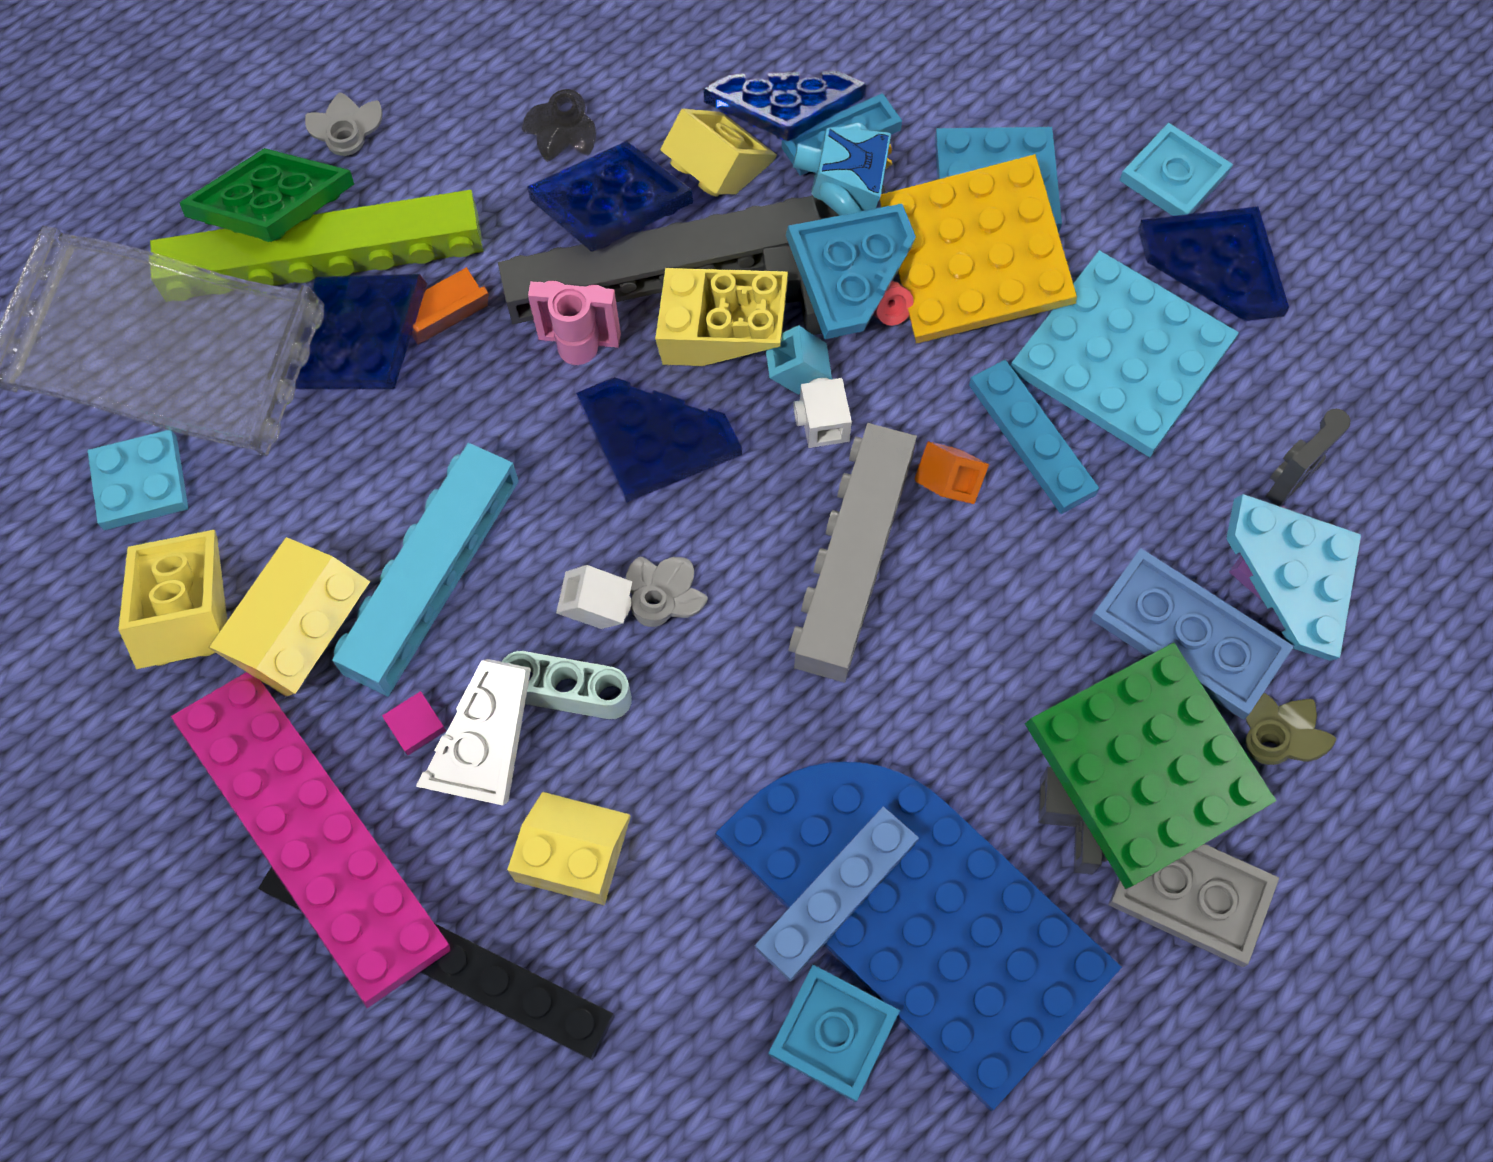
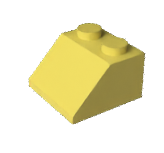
M681 109L660 149L672 159L670 164L675 169L684 174L694 176L700 181L698 186L704 192L718 197L719 194H737L766 169L777 156L776 153L724 113L694 109Z
M542 792L522 823L507 870L515 882L605 905L631 816L627 813Z

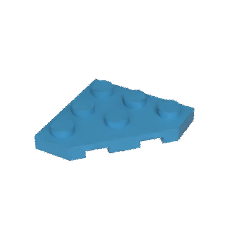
M903 204L788 226L786 238L824 339L865 330L916 238Z

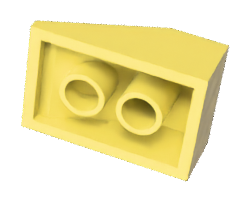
M215 530L129 546L127 548L118 630L135 668L161 666L169 662L198 656H209L216 653L209 649V646L227 622V612L218 539Z

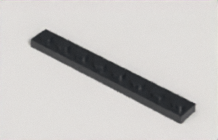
M271 867L258 889L301 911ZM435 924L449 943L451 951L420 973L593 1061L615 1017L613 1013Z

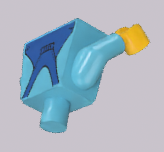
M860 122L841 127H829L826 129L820 149L803 144L797 145L793 168L815 173L811 194L814 198L822 200L839 216L876 209L881 196L885 169L892 165V160L887 158L892 152V147L889 144L891 133L870 131Z

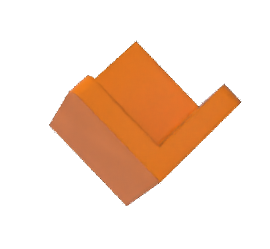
M928 441L914 480L941 497L975 504L989 464L963 450Z

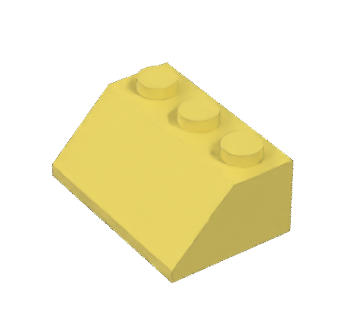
M286 537L213 640L209 649L261 680L285 697L296 694L370 581L333 556Z

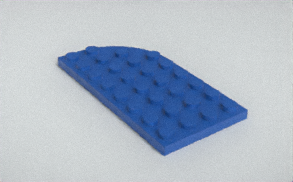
M830 762L793 771L761 789L715 833V836L787 909L792 906L883 806L919 837L918 842L824 946L876 998L900 1010L897 1018L990 1111H993L1122 968L943 799L911 777L892 769L868 763Z

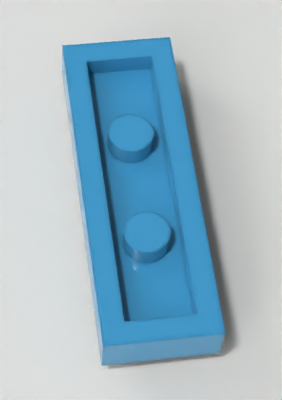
M882 93L783 137L782 149L793 164L797 145L803 144L820 149L826 129L829 127H841L860 122L870 131L887 132L892 135L901 131L902 119ZM796 169L800 176L809 172Z

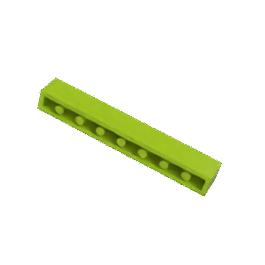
M472 190L313 214L310 219L298 223L285 232L281 239L272 242L263 241L262 239L242 233H235L228 229L150 240L152 281L166 303H182L191 299L214 295L226 296L232 292L251 289L263 290L276 285L294 282L306 283L313 279L332 276L344 277L356 272L375 269L387 270L394 266L412 263L425 264L432 260L449 257H467L474 253L484 252L478 211Z

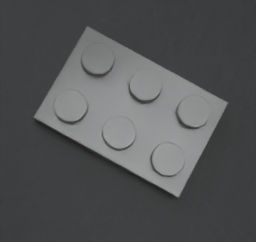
M1203 844L1128 889L1124 888L1118 878L1108 905L1240 967H1245L1251 959L1279 877Z

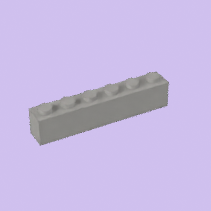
M867 423L863 438L855 436L849 456V461L855 462L852 474H843L837 495L838 498L843 499L840 512L831 511L825 535L832 536L828 549L820 548L816 558L813 573L820 574L816 588L808 586L804 596L801 612L808 613L804 627L795 626L790 641L789 652L795 653V669L843 683L846 682L913 458L917 439L916 435Z

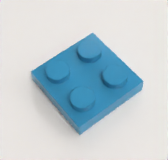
M812 965L768 1055L856 1103L900 1010Z

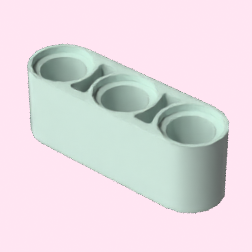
M526 651L510 653L502 660L504 663L531 668L530 672L533 675L528 683L525 700L527 705L605 719H617L622 717L632 704L631 691L626 675L617 668ZM574 679L577 681L576 686L568 692L555 690L561 680ZM615 686L621 689L620 695L615 699L604 700L599 697L600 692L606 687Z

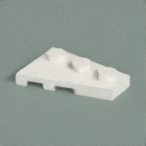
M490 659L481 661L456 708L457 713L446 734L441 737L434 750L436 753L427 770L422 773L416 787L498 805H504L509 801L531 668Z

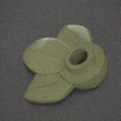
M1263 693L1250 714L1245 718L1250 728L1246 737V749L1253 759L1262 764L1276 765L1286 761L1288 758L1303 762L1317 760L1332 750L1336 742V737L1330 733L1315 729L1317 712L1313 699L1296 700L1278 706L1269 695ZM1264 742H1272V743H1274L1277 747H1274V748L1266 747V746L1262 745V743H1264Z

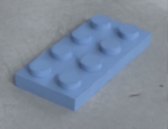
M1142 548L1136 553L1090 619L1145 656H1149L1175 643L1209 697L1243 720L1250 714L1294 647Z

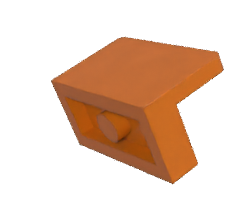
M466 267L397 305L396 311L419 345L487 307L489 293L485 286L479 288Z

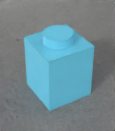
M799 325L782 333L781 347L766 350L769 378L798 395L800 394L801 384L809 383L817 378L832 379L827 343Z

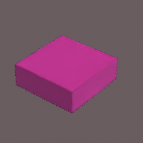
M421 691L382 715L407 755H410L446 732L443 724Z

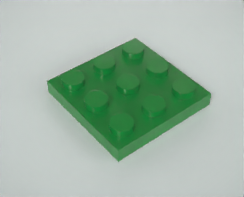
M264 148L179 203L184 217L272 242L281 239L285 232L298 223L310 219L315 211L327 203L337 200L341 193L354 185L351 171L348 169Z

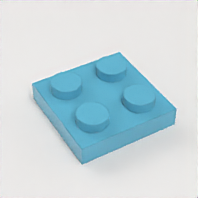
M1168 122L1123 170L1120 181L1182 223H1185L1226 178L1233 164Z
M171 429L88 450L97 523L103 530L189 509L177 436Z

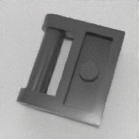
M1330 409L1320 421L1321 429L1308 443L1300 439L1283 457L1285 461L1270 477L1275 483L1266 495L1275 505L1280 507L1320 468L1326 459V453L1329 448L1344 435L1350 426L1351 420L1345 411L1341 409Z

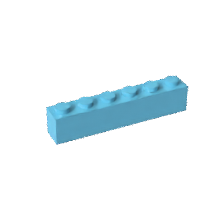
M467 443L461 455L457 454L453 457L447 469L446 479L439 489H434L429 495L425 505V512L417 524L409 527L404 536L403 547L395 560L392 559L385 565L381 573L379 586L372 596L364 599L359 607L358 619L349 633H345L340 637L335 646L332 661L344 676L389 697L517 486L519 480L513 462L471 443Z

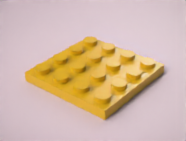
M1036 154L881 194L879 199L881 207L903 204L916 236L909 253L898 270L901 285L909 290L913 296L914 303L908 308L916 344L1076 304L1077 295Z

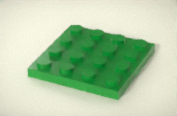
M1175 643L1162 648L1041 712L1024 723L1125 889L1138 884L1276 802L1275 797Z

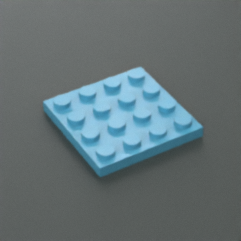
M1099 250L1073 283L1077 295L1076 304L1053 309L1012 361L1011 367L1017 376L1150 458L1234 343L1239 332Z

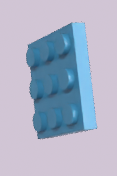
M1052 127L936 128L937 179L1036 154L1058 233L1060 232L1062 218Z

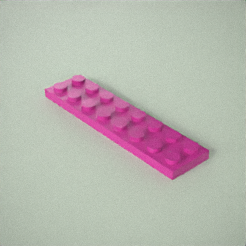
M246 672L171 716L182 736L366 1008L375 1004L451 951L447 940L261 680Z

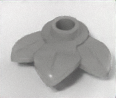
M340 92L329 104L326 113H307L305 115V125L309 134L313 138L326 142L328 149L332 153L347 156L359 151L365 142V137L378 129L383 116L382 108L378 100L368 102L359 108L349 97Z
M638 557L630 564L626 573V579L632 581L630 590L632 593L631 611L639 623L648 627H657L664 624L670 617L689 618L703 609L708 597L702 592L691 588L694 567L689 559L671 557L661 561L656 566L648 559Z

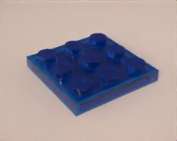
M628 141L527 186L530 200L591 252L605 248L612 242L632 232L640 231L645 226L665 216L673 215L678 210L693 203L691 188Z
M420 274L316 277L280 381L289 389H395L427 282Z

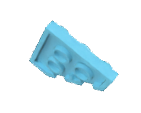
M1244 494L1234 498L1226 539L1234 553H1240L1253 574L1249 578L1267 609L1272 607L1284 626L1285 630L1281 632L1284 638L1294 646L1293 649L1329 661L1340 658L1361 534Z

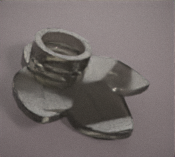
M571 89L557 91L551 96L548 103L539 104L531 108L523 120L522 131L537 135L538 149L543 159L547 162L562 153L570 144L577 151L588 156L591 154L596 142V127L594 122L585 114L586 105L584 99L578 92ZM563 104H572L570 110L565 112L560 111V107Z

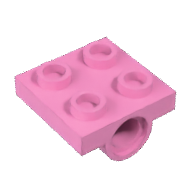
M547 281L545 283L530 282L528 298L538 339L555 341L558 353L565 362L572 365H582L588 363L596 356L599 346L619 348L621 330L614 289H606L599 285H588L586 287L564 285L558 281Z

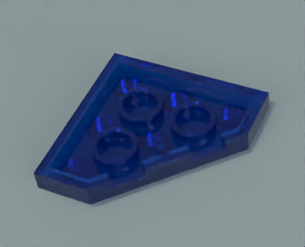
M822 71V78L809 77L799 79V72L768 73V80L753 79L746 81L745 74H730L703 88L704 103L719 109L722 113L739 118L750 126L758 127L775 135L778 139L789 141L865 98L866 83L839 71Z
M1258 206L1141 220L1138 232L1146 261L1150 265L1243 321L1284 317L1286 315L1289 305Z
M615 377L576 392L578 402L626 503L742 455V446L725 413L708 408V411L686 405L683 399L655 390L649 393L631 387L630 382Z

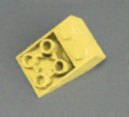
M665 268L655 337L662 364L706 366L781 347L788 272Z

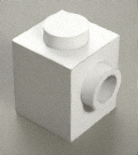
M817 378L809 383L801 384L800 400L794 401L793 406L796 425H804L808 448L850 442L852 421L843 379Z
M589 565L566 571L556 613L600 629L624 624V619L631 608V598L629 595L632 581Z

